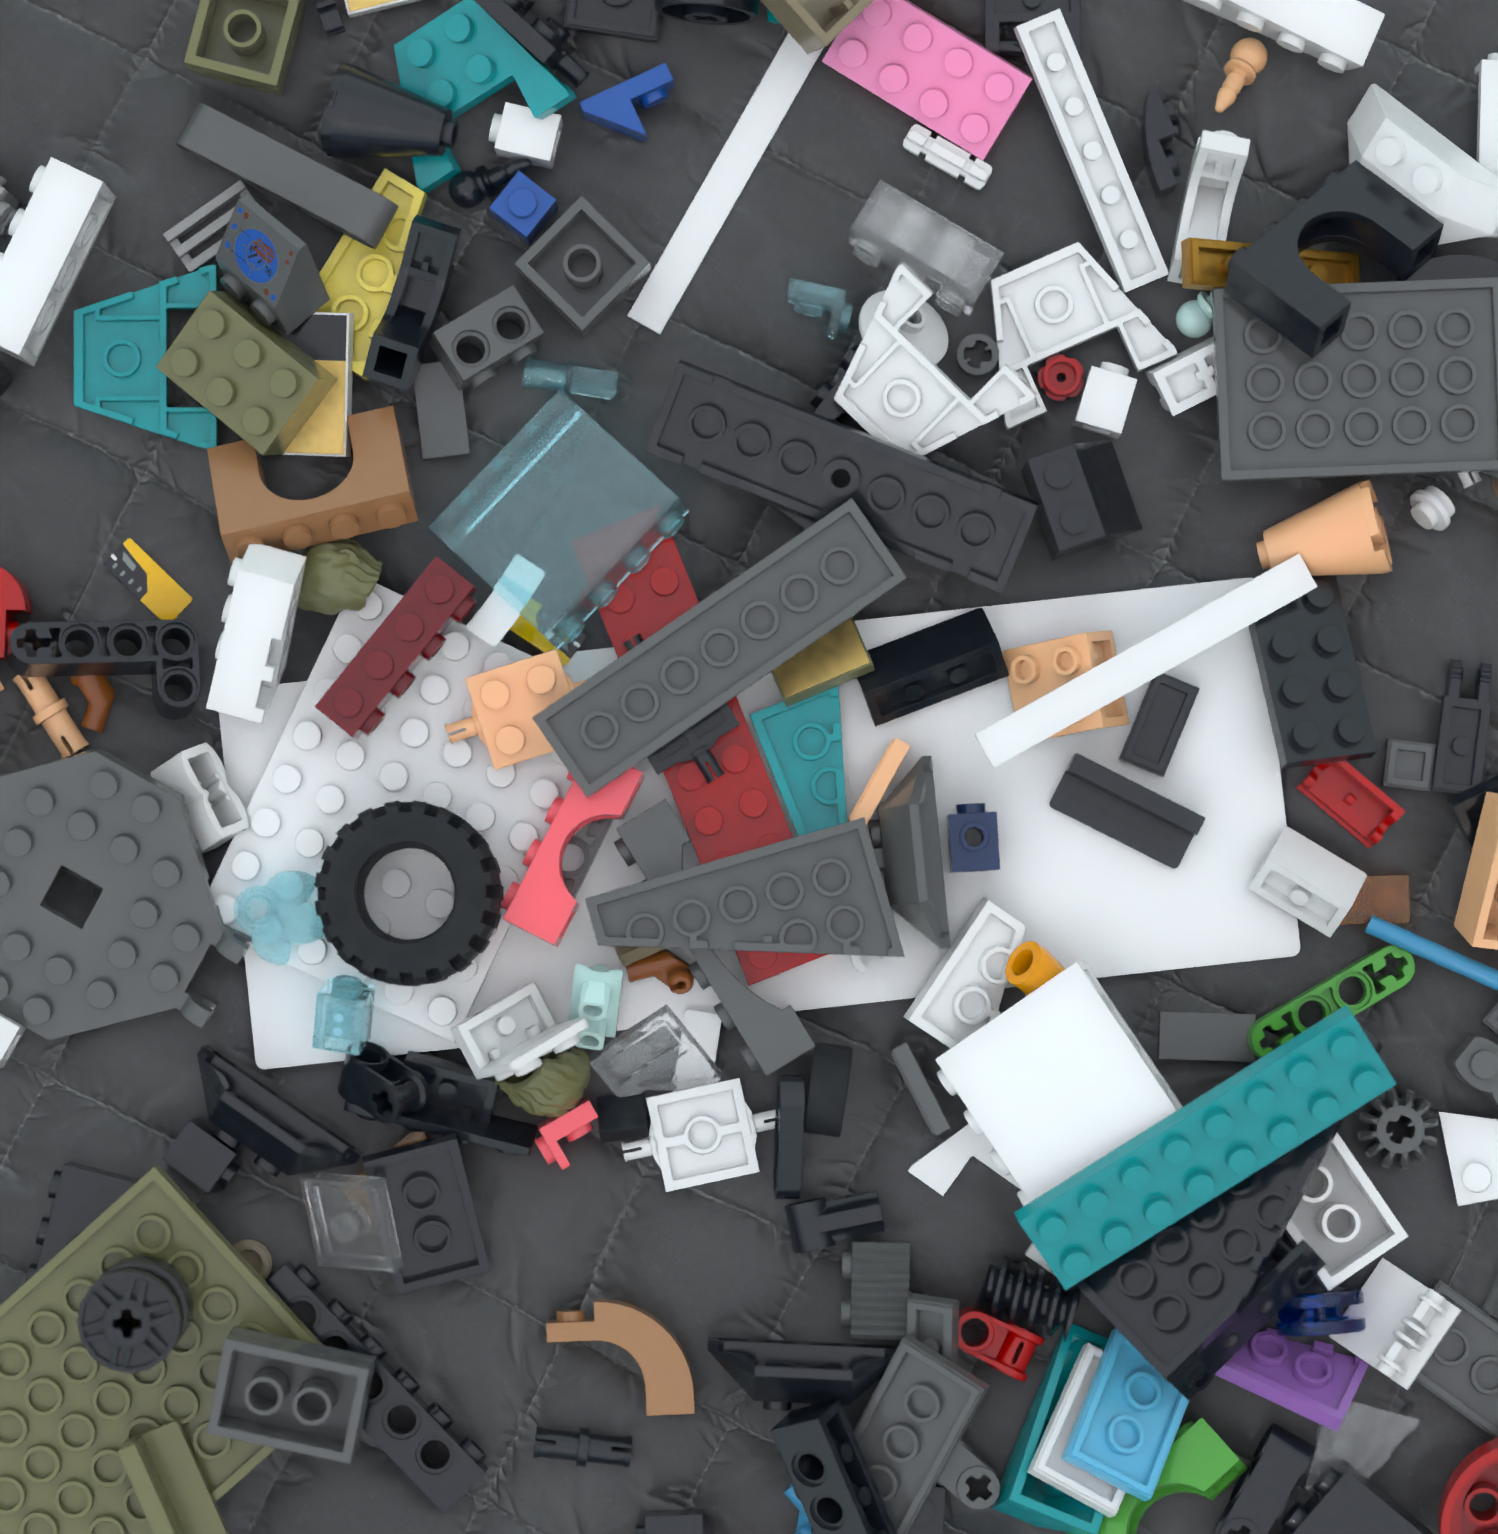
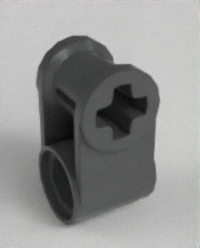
M961 1438L937 1483L942 1487L944 1486L971 1509L982 1510L989 1508L996 1502L1000 1493L998 1475ZM971 1475L975 1479H980L983 1475L989 1478L987 1488L990 1494L987 1497L979 1493L972 1498L967 1494L970 1490V1484L966 1480Z

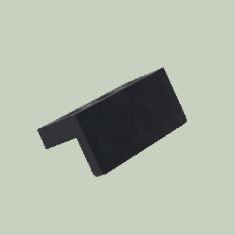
M977 608L867 650L875 670L858 677L857 680L876 727L1009 676L999 641L984 610Z
M1078 753L1072 756L1049 802L1051 808L1172 869L1179 866L1193 836L1198 834L1205 820V817Z

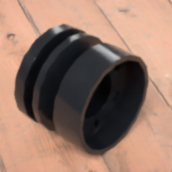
M139 1255L121 1259L108 1268L95 1281L80 1303L77 1325L82 1344L94 1360L110 1370L134 1373L151 1369L169 1355L190 1325L193 1301L189 1285L178 1269L160 1258ZM127 1310H132L133 1318L141 1319L135 1328L131 1327L129 1319H122Z

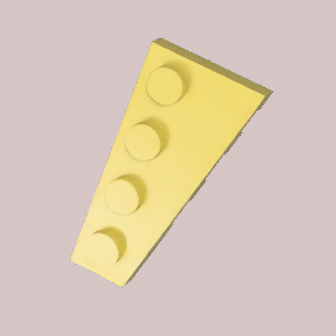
M386 168L371 190L391 200L399 208L377 248H370L343 234L319 273L330 300L316 312L354 313L352 371L366 381L368 378L362 377L373 333L381 322L389 304L400 270L412 220L416 215L421 216L427 199L424 191Z

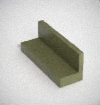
M172 1420L124 1441L117 1453L153 1534H229L179 1420Z

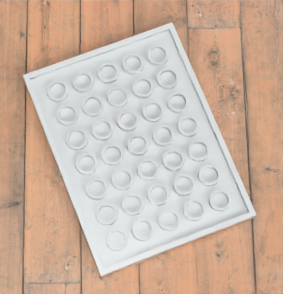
M376 583L372 593L366 598V605L362 610H342L339 612L246 809L248 828L233 837L212 881L210 890L215 905L219 907L223 923L254 938L250 948L455 1043L456 1040L450 1028L467 1019L511 925L503 919L507 910L500 907L499 914L501 918L498 928L494 929L489 939V945L462 972H457L449 976L447 980L435 984L430 983L420 986L388 984L371 979L359 973L350 964H346L337 955L338 951L332 943L327 941L321 929L324 927L320 916L316 914L314 902L318 901V888L314 887L316 872L320 873L324 859H321L327 845L331 847L338 837L336 833L346 823L351 824L359 818V813L369 808L376 809L382 807L384 803L393 801L413 802L414 800L427 802L431 805L443 807L460 816L483 836L489 844L494 858L497 859L501 871L499 873L501 886H503V895L505 896L513 881L521 884L529 868L522 863L532 842L535 839L542 842L551 825L545 822V817L554 799L557 796L564 799L573 782L566 779L569 771L555 751L494 770L488 748L478 735L454 742L453 744L450 743L449 735L464 731L466 728L447 733L445 724L472 717V699L465 678L532 657L501 641L495 647H492L468 631L465 624H458L454 620L442 634L447 640L437 654L429 662L423 658L411 672L416 676V679L399 699L393 695L381 709L386 716L369 737L362 733L356 740L315 708V705L403 598V595ZM565 672L573 681V684L583 681L582 679ZM405 848L387 854L375 864L366 880L364 898L371 919L382 931L395 938L411 940L430 935L444 924L453 908L455 889L449 870L439 858L425 850Z

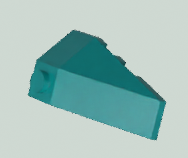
M1071 1324L1068 1336L1064 1342L1063 1328L1007 1462L1000 1483V1493L992 1509L1036 1527L1074 1534H1098L1104 1516L1102 1513L1027 1473V1470L1082 1346L1090 1343L1104 1351L1108 1338Z

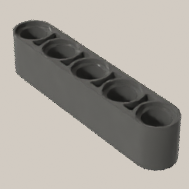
M198 102L176 143L179 148L197 159L373 249L377 248L399 208L394 202L379 193L203 103Z

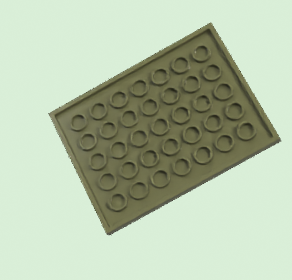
M158 1164L149 1170L0 1305V1534H153L117 1451L125 1440L172 1420L180 1421L215 1502H217L276 1449L206 1433L224 1341L233 1327H239L323 1345ZM139 1255L160 1258L178 1269L189 1285L193 1301L190 1325L169 1355L151 1369L134 1373L110 1370L94 1360L81 1342L77 1325L80 1303L95 1281L108 1268L121 1259ZM127 1310L122 1316V1319L130 1320L132 1328H135L141 1321V1319L133 1318L132 1310Z

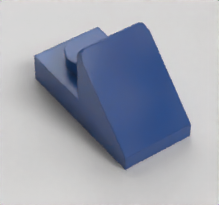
M665 62L579 102L580 110L587 121L647 142L646 132L634 107L642 104L644 109H648L669 98L668 91L674 89V79Z

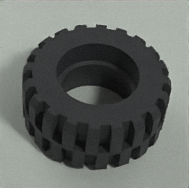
M414 800L413 802L393 801L384 803L382 807L376 809L369 808L359 813V818L351 824L346 823L336 833L338 837L331 847L327 845L321 859H324L320 873L316 872L314 887L318 888V901L314 902L316 914L320 916L324 927L321 930L327 941L332 943L338 951L337 955L346 964H350L359 973L371 979L401 986L435 984L447 980L449 976L457 972H462L472 964V960L479 953H483L490 943L489 939L494 929L498 928L501 918L499 914L500 905L504 898L503 886H501L499 875L501 871L497 859L494 858L489 848V844L471 824L460 816L443 807L431 805L427 802ZM405 848L425 850L439 858L449 870L455 889L453 908L444 924L430 935L411 940L395 938L382 931L371 919L364 898L366 880L375 864L387 854Z

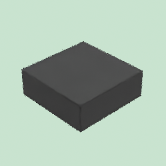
M1386 739L1381 786L1431 792L1436 744Z

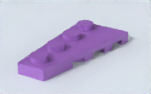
M1267 1328V1331L1257 1332L1214 1375L1338 1432L1370 1364L1356 1355L1353 1357L1334 1352V1345L1314 1340L1311 1346L1286 1339V1332Z

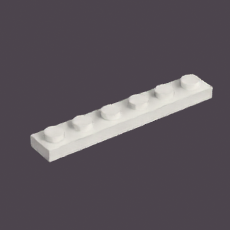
M1060 8L1016 26L1014 32L1121 291L1123 293L1168 275L1167 267Z

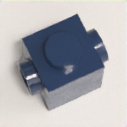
M985 803L957 805V814L947 815L950 873L1000 870L997 811L986 812ZM968 829H975L980 833L981 841L978 846H970L966 842L965 833Z

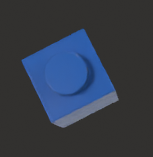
M520 171L515 174L489 207L493 218L529 246L559 209L555 198Z

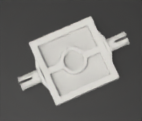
M739 1077L647 1097L646 1101L651 1120L649 1138L621 1142L623 1151L638 1147L642 1148L641 1150L624 1153L625 1162L653 1155L661 1168L666 1192L760 1172L755 1151L757 1133L775 1129V1121L764 1122V1120L775 1118V1109L752 1114L744 1100Z

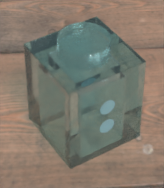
M350 975L329 977L317 993L312 1048L360 1055L371 1035L375 985L362 983L359 978Z

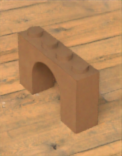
M393 405L347 416L354 456L352 468L339 486L327 494L313 499L290 500L279 497L269 491L259 453L245 440L207 448L220 534L231 565L235 557L243 559L249 544H263L284 551L302 550L321 543L349 539L357 535L417 522L418 515L403 438Z

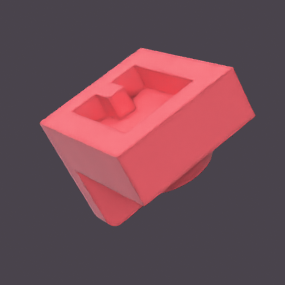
M587 1096L580 1099L577 1107L565 1115L547 1118L537 1124L542 1136L534 1141L548 1165L557 1160L562 1170L571 1166L558 1140L566 1136L568 1142H572L594 1128L591 1121L598 1118V1115Z

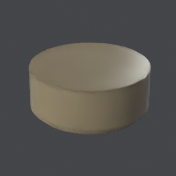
M244 1239L235 1243L233 1247L266 1281L272 1273L274 1265L270 1249L263 1242L256 1239Z

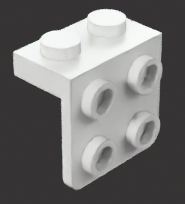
M531 982L450 1028L476 1079L495 1076L497 1081H501L514 1074L516 1077L525 1075L542 1065L540 1057L552 1051L558 1054L581 1041L578 1033L589 1027V1024L585 1017L556 1024L535 983Z

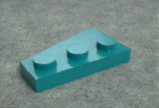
M839 685L788 707L782 701L750 714V719L797 835L801 836L846 823L847 811Z

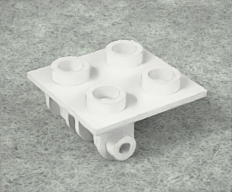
M1382 1258L1329 1337L1408 1390L1462 1310L1445 1300L1443 1296L1431 1288H1427Z

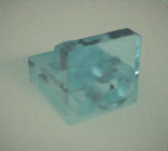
M790 278L786 302L795 304V312L814 317H822L823 310L832 312L827 340L836 341L838 330L848 332L853 304L845 302L847 290Z

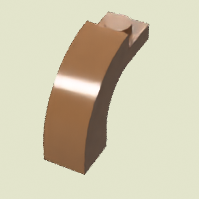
M595 1298L593 1302L594 1318H585V1310L556 1311L557 1319L547 1321V1343L606 1341L614 1343L629 1352L639 1364L644 1376L646 1416L695 1414L694 1381L686 1353L674 1334L654 1315L630 1303L613 1299Z

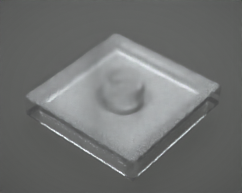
M308 1172L299 1178L318 1266L395 1273L404 1266L386 1178L324 1172Z

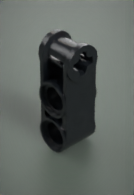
M1272 1423L1260 1440L1253 1459L1247 1467L1248 1469L1237 1481L1229 1502L1215 1525L1213 1534H1227L1230 1529L1239 1531L1242 1526H1245L1243 1534H1268L1271 1527L1283 1513L1294 1486L1302 1478L1312 1461L1316 1446L1278 1424Z

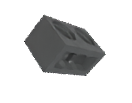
M512 285L434 331L428 344L458 391L470 384L476 390L495 379L499 375L496 369L510 360L514 366H517L539 351L535 345L539 344L544 332L515 286ZM501 321L515 323L520 330L521 336L512 340L502 337L497 330V323ZM464 344L472 345L479 351L481 360L472 364L466 363L458 357L456 348Z

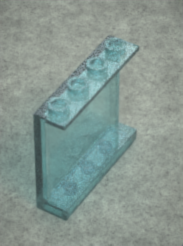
M559 389L428 528L558 650L564 643L572 642L581 634L585 627V621L597 608H604L615 598L618 593V586L630 573L639 572L648 563L652 555L651 551L663 538L668 539L679 531L685 521L684 516L689 510L673 491Z

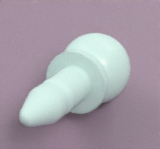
M1204 291L1199 292L1197 300L1188 301L1178 309L1176 325L1183 335L1190 338H1199L1206 335L1212 328V291L1210 296Z

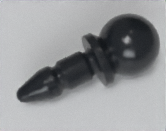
M527 158L514 159L506 162L505 165L501 164L489 170L484 165L476 167L475 172L469 170L461 171L449 183L450 198L459 207L474 208L484 200L485 196L488 198L495 196L496 187L509 182L518 171L525 173L531 167L532 162Z

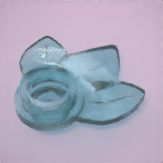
M301 871L279 872L265 886L248 887L237 896L233 908L234 917L241 928L251 933L253 948L264 960L278 965H286L290 958L291 943H311L324 936L321 930L324 927L320 916H317L316 909L307 903L315 889L316 877ZM256 900L263 901L267 906V913L261 919L253 918L249 912L251 903Z

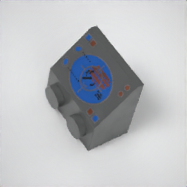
M246 193L240 197L215 257L223 274V277L220 278V283L237 301L244 298L250 303L252 312L264 325L269 327L273 323L288 336L329 301L330 298L307 244Z

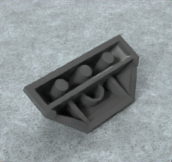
M922 756L878 809V819L869 820L873 849L881 848L883 867L879 869L891 909L938 948H949L951 945L932 756Z

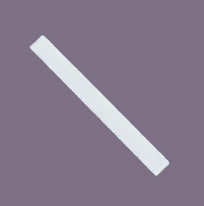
M788 33L627 315L629 318L659 335L662 333L823 48L807 54Z
M1297 554L974 735L991 766L995 768L1318 586L1301 555Z

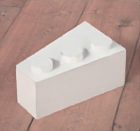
M249 544L243 559L235 557L228 577V585L233 586L234 589L232 595H228L222 613L221 622L225 623V628L220 635L215 652L217 662L206 709L262 724L287 666L306 556L263 544Z

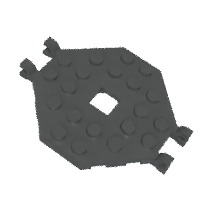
M100 747L55 761L53 759L19 768L16 771L0 775L1 1014L47 1040L73 1035L174 1008L180 1010L188 1021L203 1028L219 1002L189 988V985L211 945L215 946L221 955L238 964L240 959L246 954L254 938L223 923L219 907L214 903L208 884L209 875L199 843L195 841L187 816L189 811L183 794ZM62 865L103 888L85 924L73 921L50 908L45 902V897Z

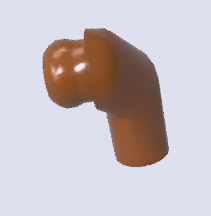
M106 675L70 676L72 684L80 688L88 701L80 726L103 733L115 699V690Z
M666 949L625 966L630 983L654 976L670 987V991L675 994L689 992L694 984L693 980L695 977L688 966L689 963Z

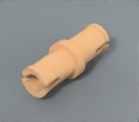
M18 674L12 679L36 714L32 717L37 726L43 725L60 752L61 758L70 757L77 753L78 750L89 745V742L85 740L66 710L69 707L68 702L65 698L59 699L46 677H26Z

